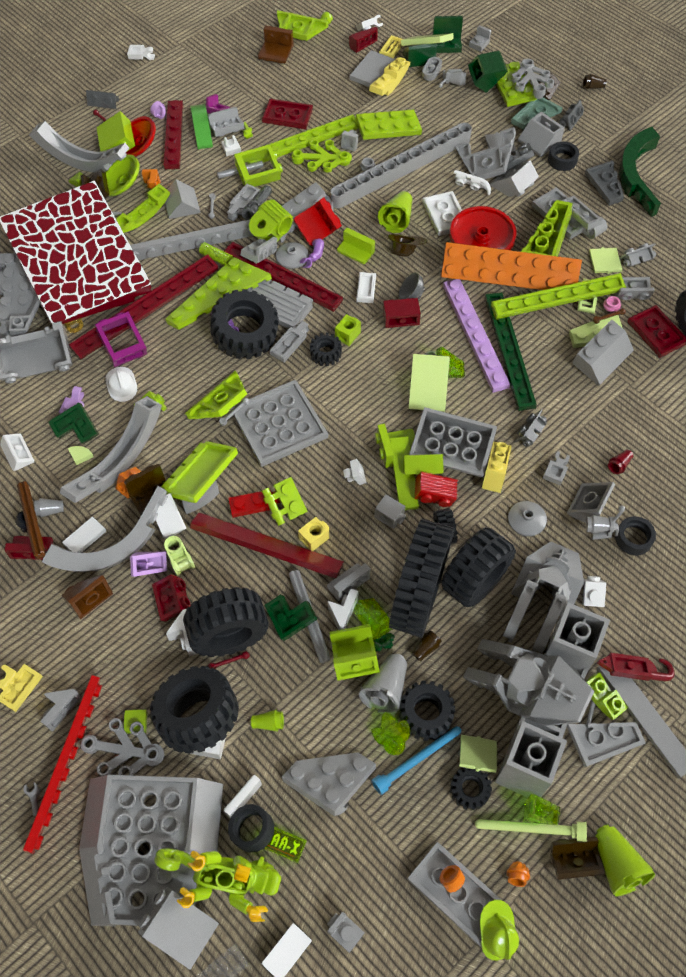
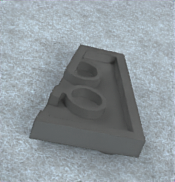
M614 161L586 169V177L609 206L623 201L624 194L621 184L617 179V171L614 170Z

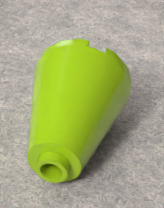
M402 191L380 208L378 220L380 225L386 227L385 230L388 232L401 233L408 227L413 200L410 193Z
M604 825L597 830L598 834L595 837L599 841L598 850L613 895L618 897L635 891V887L639 884L644 886L655 877V873L650 865L614 826Z

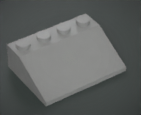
M424 407L409 455L443 454L444 467L483 477L497 426Z

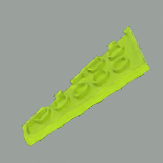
M234 257L165 320L168 325L180 330L196 321L197 317L203 313H211L213 306L216 305V301L219 298L223 299L225 293L229 292L231 294L232 290L238 289V291H242V289H249L251 287L254 289L263 280H266V282L271 280V274Z

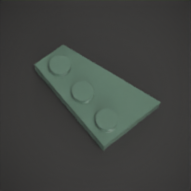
M545 98L529 102L512 118L511 124L524 130L529 121L540 112L551 118L562 113L563 107Z

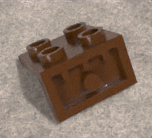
M265 25V42L258 54V59L286 63L294 46L293 30Z

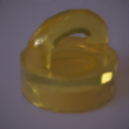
M77 319L65 323V326L69 332L76 333L82 330L84 324L82 319ZM79 323L77 328H71V325Z

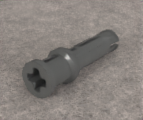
M263 186L255 199L249 201L247 208L243 209L242 217L245 220H250L258 208L272 193L270 186Z

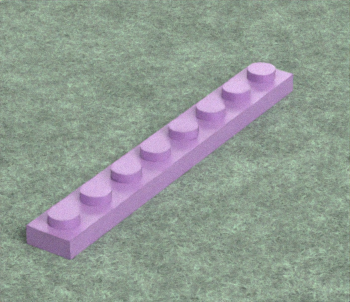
M455 279L444 282V290L492 393L509 389V380L461 280Z

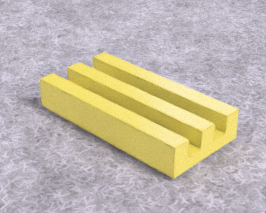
M391 35L379 53L394 58L402 47V38Z

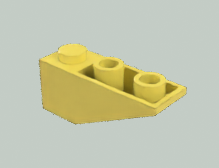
M493 441L482 489L501 493L511 445Z

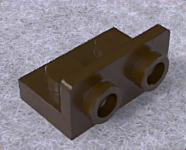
M102 169L94 173L91 178L85 174L81 175L82 185L95 181L104 199L110 195L106 172Z

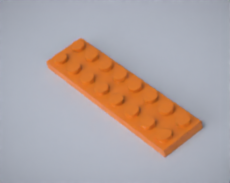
M446 242L441 277L546 290L578 283L582 260Z

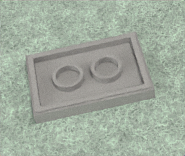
M371 50L350 74V80L370 87L374 81L384 74V68L395 59Z

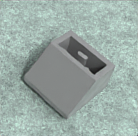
M540 112L529 121L518 138V142L521 144L530 143L533 152L541 157L550 151L553 144L562 141L565 127L543 112Z

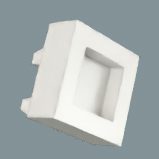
M232 135V139L227 140L225 137L224 141H221L226 156L241 152V147L234 135Z
M357 459L350 461L351 468L343 470L344 477L347 478L348 482L356 480L359 485L365 484L366 479L363 466Z

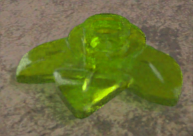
M384 712L381 717V727L371 729L376 742L383 745L388 754L400 755L404 752L405 742L410 737V727L406 720L398 723L394 715Z

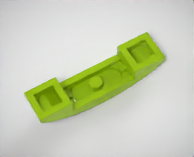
M158 184L147 193L149 198L128 215L122 213L118 216L116 221L122 232L134 230L152 218L166 202L170 191Z

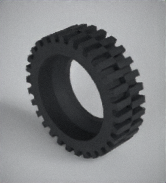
M423 518L419 521L396 590L389 628L417 637H423L447 562L454 535V527Z

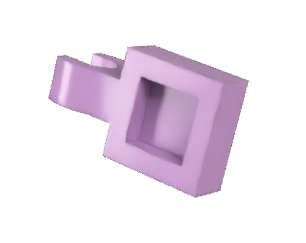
M74 386L71 398H65L59 414L78 402L82 403L84 407V403L81 401L84 397V392H81V387Z

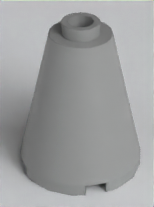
M390 654L379 666L380 672L372 674L361 687L359 698L368 708L371 709L374 706L379 709L378 713L385 715L397 713L401 704L407 669L405 658L400 654Z

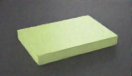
M453 33L402 39L401 45L442 43L452 40Z
M413 354L409 409L424 410V407L445 412L449 356Z

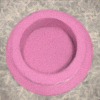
M609 296L603 303L604 309L608 312L619 311L621 307L620 299L616 296Z

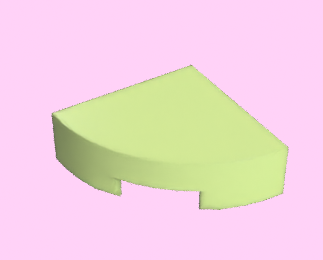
M73 446L68 448L76 465L94 457L92 452L85 447Z

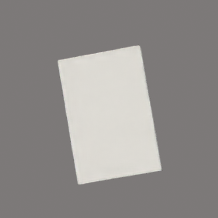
M453 191L424 197L422 202L438 236L450 234L452 220L462 211Z

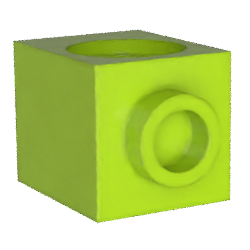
M347 314L335 327V337L337 336L347 346H350L361 333V321Z

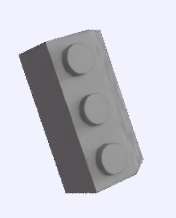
M611 320L577 353L572 364L600 386L634 349L626 331L615 321Z

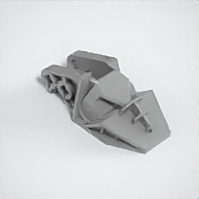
M554 542L547 543L526 558L511 592L512 595L519 597V601L503 635L509 639L508 642L512 643L536 589H540L543 584L553 588L552 596L554 598L532 648V651L541 654L546 647L558 617L562 615L567 603L575 604L584 584L579 553Z
M485 639L481 640L477 650L490 659H500L509 666H512L513 669L510 676L506 679L500 674L496 675L468 667L463 676L464 679L481 689L484 687L499 695L509 712L540 725L551 726L581 722L594 690L571 664L566 663L559 655L545 656L517 646Z

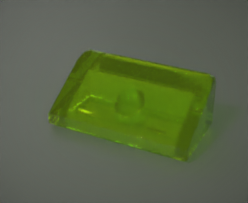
M374 598L357 602L353 612L363 625L370 624L373 639H378L393 630L389 628L390 618Z

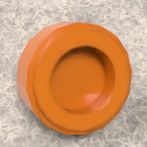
M450 865L441 872L439 880L443 887L452 893L463 886L465 876L458 866Z

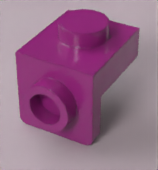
M217 94L206 97L207 113L230 108L229 106L219 104Z

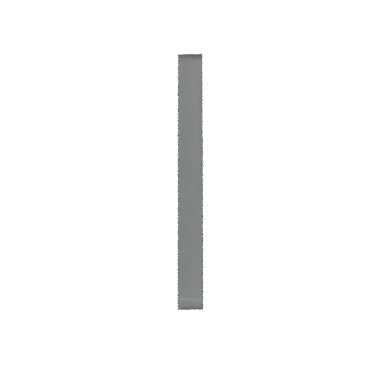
M460 123L334 186L331 189L333 207L342 208L456 150V145L470 142L472 126L469 123Z

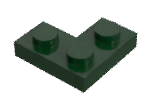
M79 402L48 422L57 438H61L74 430L80 442L85 444L99 435L82 403Z
M280 594L264 605L280 639L283 641L318 619L308 601H304L291 610L285 597Z

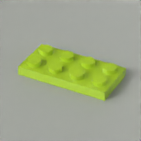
M519 61L506 64L508 72L496 83V86L507 107L537 100L533 95V87L530 82L525 85L524 91H517L515 89L516 83L512 82V74L520 69ZM525 73L521 76V80L526 76Z
M415 110L356 114V122L363 140L422 134V128Z

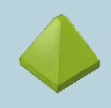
M78 172L68 180L69 183L76 187L82 186L81 175L83 173Z

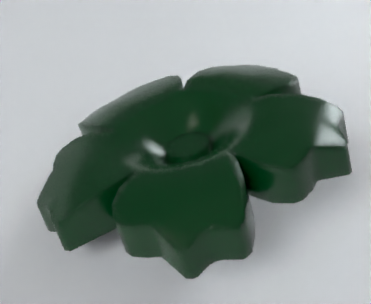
M382 631L377 633V636H373L375 651L380 652L382 648L391 649L395 635Z

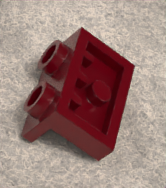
M171 574L152 584L160 621L167 622L178 616L182 610L191 606L186 593V583L182 578Z

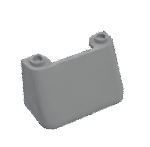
M62 322L52 323V329L45 327V330L14 337L8 335L5 336L6 338H0V380L10 384L16 382V379L55 370L60 372L70 370L73 364L66 328Z

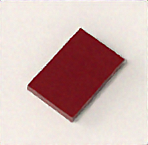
M270 98L262 117V123L307 129L313 105Z
M657 305L628 318L627 322L659 358L686 345L684 334Z

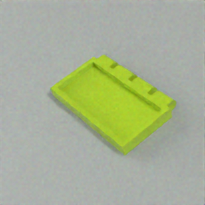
M209 441L199 443L161 488L165 489L167 494L171 493L172 498L196 504L238 454L237 448Z

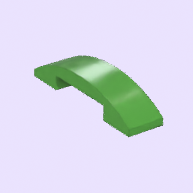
M205 104L192 105L190 108L198 149L212 148L213 144Z

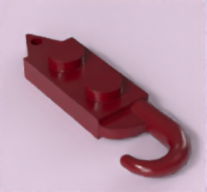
M611 652L607 657L597 662L598 665L609 671L611 676L666 682L672 680L675 675L672 664L661 658L659 662L667 667L668 673L657 672L654 663L645 657Z

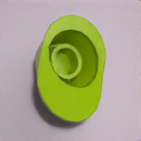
M494 899L488 902L480 914L482 951L491 960H509L519 946V936L515 930L512 909L502 900Z

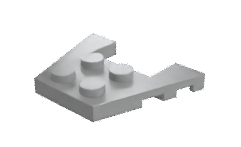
M514 127L500 131L502 144L471 154L469 142L455 146L471 175L488 179L506 173L516 135Z

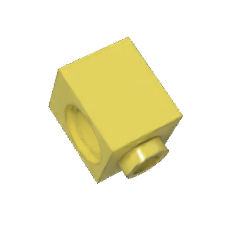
M315 517L298 530L299 540L308 550L314 551L329 539V527L324 521H320ZM319 532L318 535H312L311 533Z

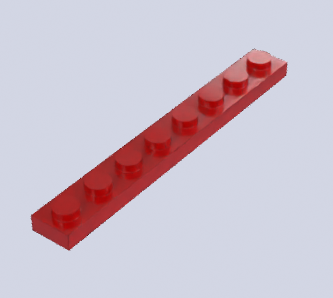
M91 675L24 845L23 851L25 853L34 855L35 850H40L44 840V836H41L44 826L49 827L53 817V813H50L53 803L57 804L62 791L59 788L62 781L66 782L69 776L70 769L67 767L70 759L74 760L79 749V747H76L79 738L83 739L87 726H84L87 717L91 718L95 707L92 705L95 697L98 698L103 685H100V677Z

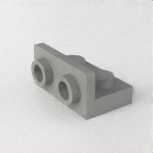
M273 237L268 241L258 239L241 249V256L259 263L276 252L277 238Z
M356 563L330 582L327 588L340 601L345 594H349L350 589L355 590L370 579L371 568L366 563L362 566Z

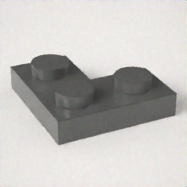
M530 143L519 145L517 150H515L516 155H510L507 171L535 156Z

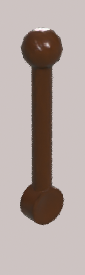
M621 308L617 312L602 317L595 316L593 322L598 324L601 320L619 314L624 315L626 310Z

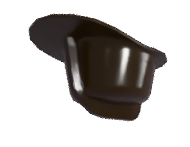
M398 234L388 235V239L391 240V253L403 257L414 253L417 245L428 242L423 237Z

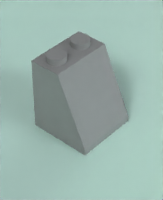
M167 887L165 891L162 890L157 895L154 901L155 906L151 913L145 914L140 921L138 933L179 963L191 969L219 923L194 905H191L189 908H183L177 902V899H182V897Z

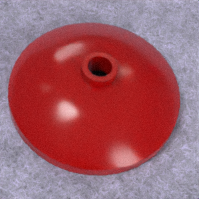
M141 116L131 121L135 146L126 152L127 155L137 157L143 154L152 144L156 126L154 121L147 116Z

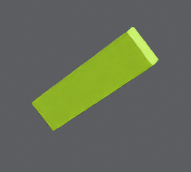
M409 437L390 438L394 454L393 469L398 502L405 506V510L419 509L418 499H415L414 474L405 475L404 455H409L411 451Z

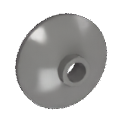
M296 242L283 244L276 251L277 262L289 269L303 266L305 263H300V260L309 257L307 248Z
M522 501L511 507L508 513V522L516 533L523 536H535L544 530L547 516L543 508L538 504Z

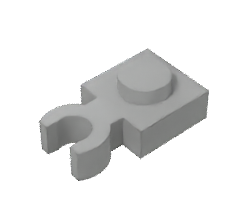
M558 451L554 461L550 460L543 479L561 486L568 469L565 465L568 464L570 455H567L566 459H560V451Z

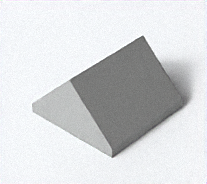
M176 179L167 189L170 191V195L165 205L169 219L201 213L194 188Z
M582 483L567 514L586 523L587 516H600L615 483Z

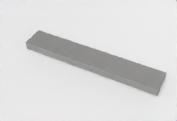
M599 666L597 670L610 688L618 691L628 708V712L677 778L680 779L686 775V749L633 679L611 676L609 671Z

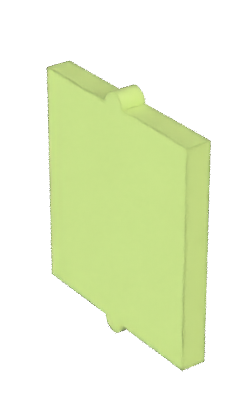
M602 247L601 249L589 250L594 273L609 274L612 272H622L617 248Z
M461 734L459 767L475 769L477 772L481 770L496 773L497 741L484 739L480 736L473 737Z

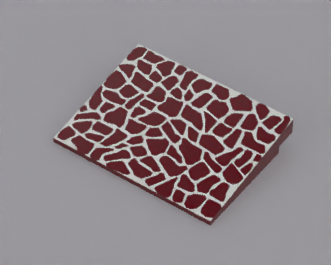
M95 181L0 216V224L51 325L57 322L65 324L134 302L135 297L151 291V282Z

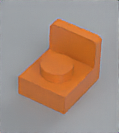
M158 169L142 170L143 180L148 188L152 190L156 185L160 184Z

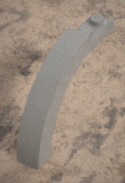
M46 121L37 124L29 134L37 144L58 160L88 172H98L100 169L107 171L116 160L121 161L124 159L129 149L126 143L101 152L80 148L64 139Z
M148 396L135 402L128 426L113 450L96 467L62 486L60 494L76 503L95 491L103 492L118 480L119 474L131 466L144 448L155 427L162 405Z
M159 486L156 488L133 530L117 544L91 553H76L51 544L42 562L58 569L76 572L99 571L122 563L129 559L132 554L138 552L154 533L155 529L149 527V524L155 522L159 506L165 504L168 498L166 495L167 491Z

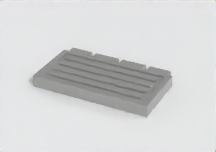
M263 280L258 283V287L254 289L251 287L247 290L249 292L254 290L258 292L257 294L266 296V300H270L274 304L273 308L275 307L278 312L279 324L288 329L290 327L297 328L313 308L312 298L303 294L300 296L299 292L290 288L286 289V286L275 281L272 282V280L267 282Z

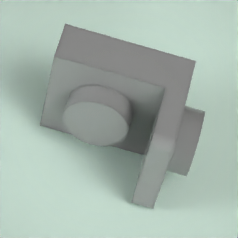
M479 25L477 27V34L469 42V47L482 52L490 43L491 30Z
M344 912L340 915L335 913L327 924L330 927L327 931L328 934L348 953L352 951L365 934Z

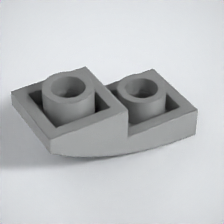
M214 481L196 504L182 500L186 514L205 506L219 494L216 481Z

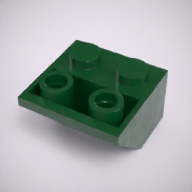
M500 51L479 54L468 65L474 85L486 93L508 72Z

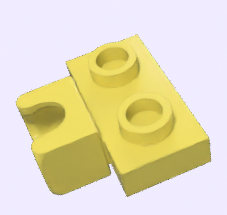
M23 664L18 672L7 665H2L1 668L6 672V676L0 680V690L3 691L0 694V703L17 712L43 676Z

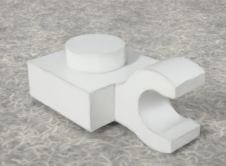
M380 15L356 25L357 30L363 29L364 31L370 29L371 26L379 28L383 25V23H377Z
M144 45L129 46L128 59L139 60L146 57L149 60H154L155 54H150L153 52V47L145 48Z

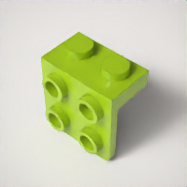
M385 424L377 426L375 441L380 446L379 455L381 460H384L386 468L393 467L394 460L390 438L408 436L411 450L415 438L413 429L387 433Z

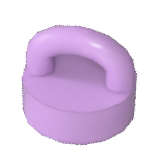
M156 101L152 104L150 112L156 118L163 119L166 113L165 106L160 101Z

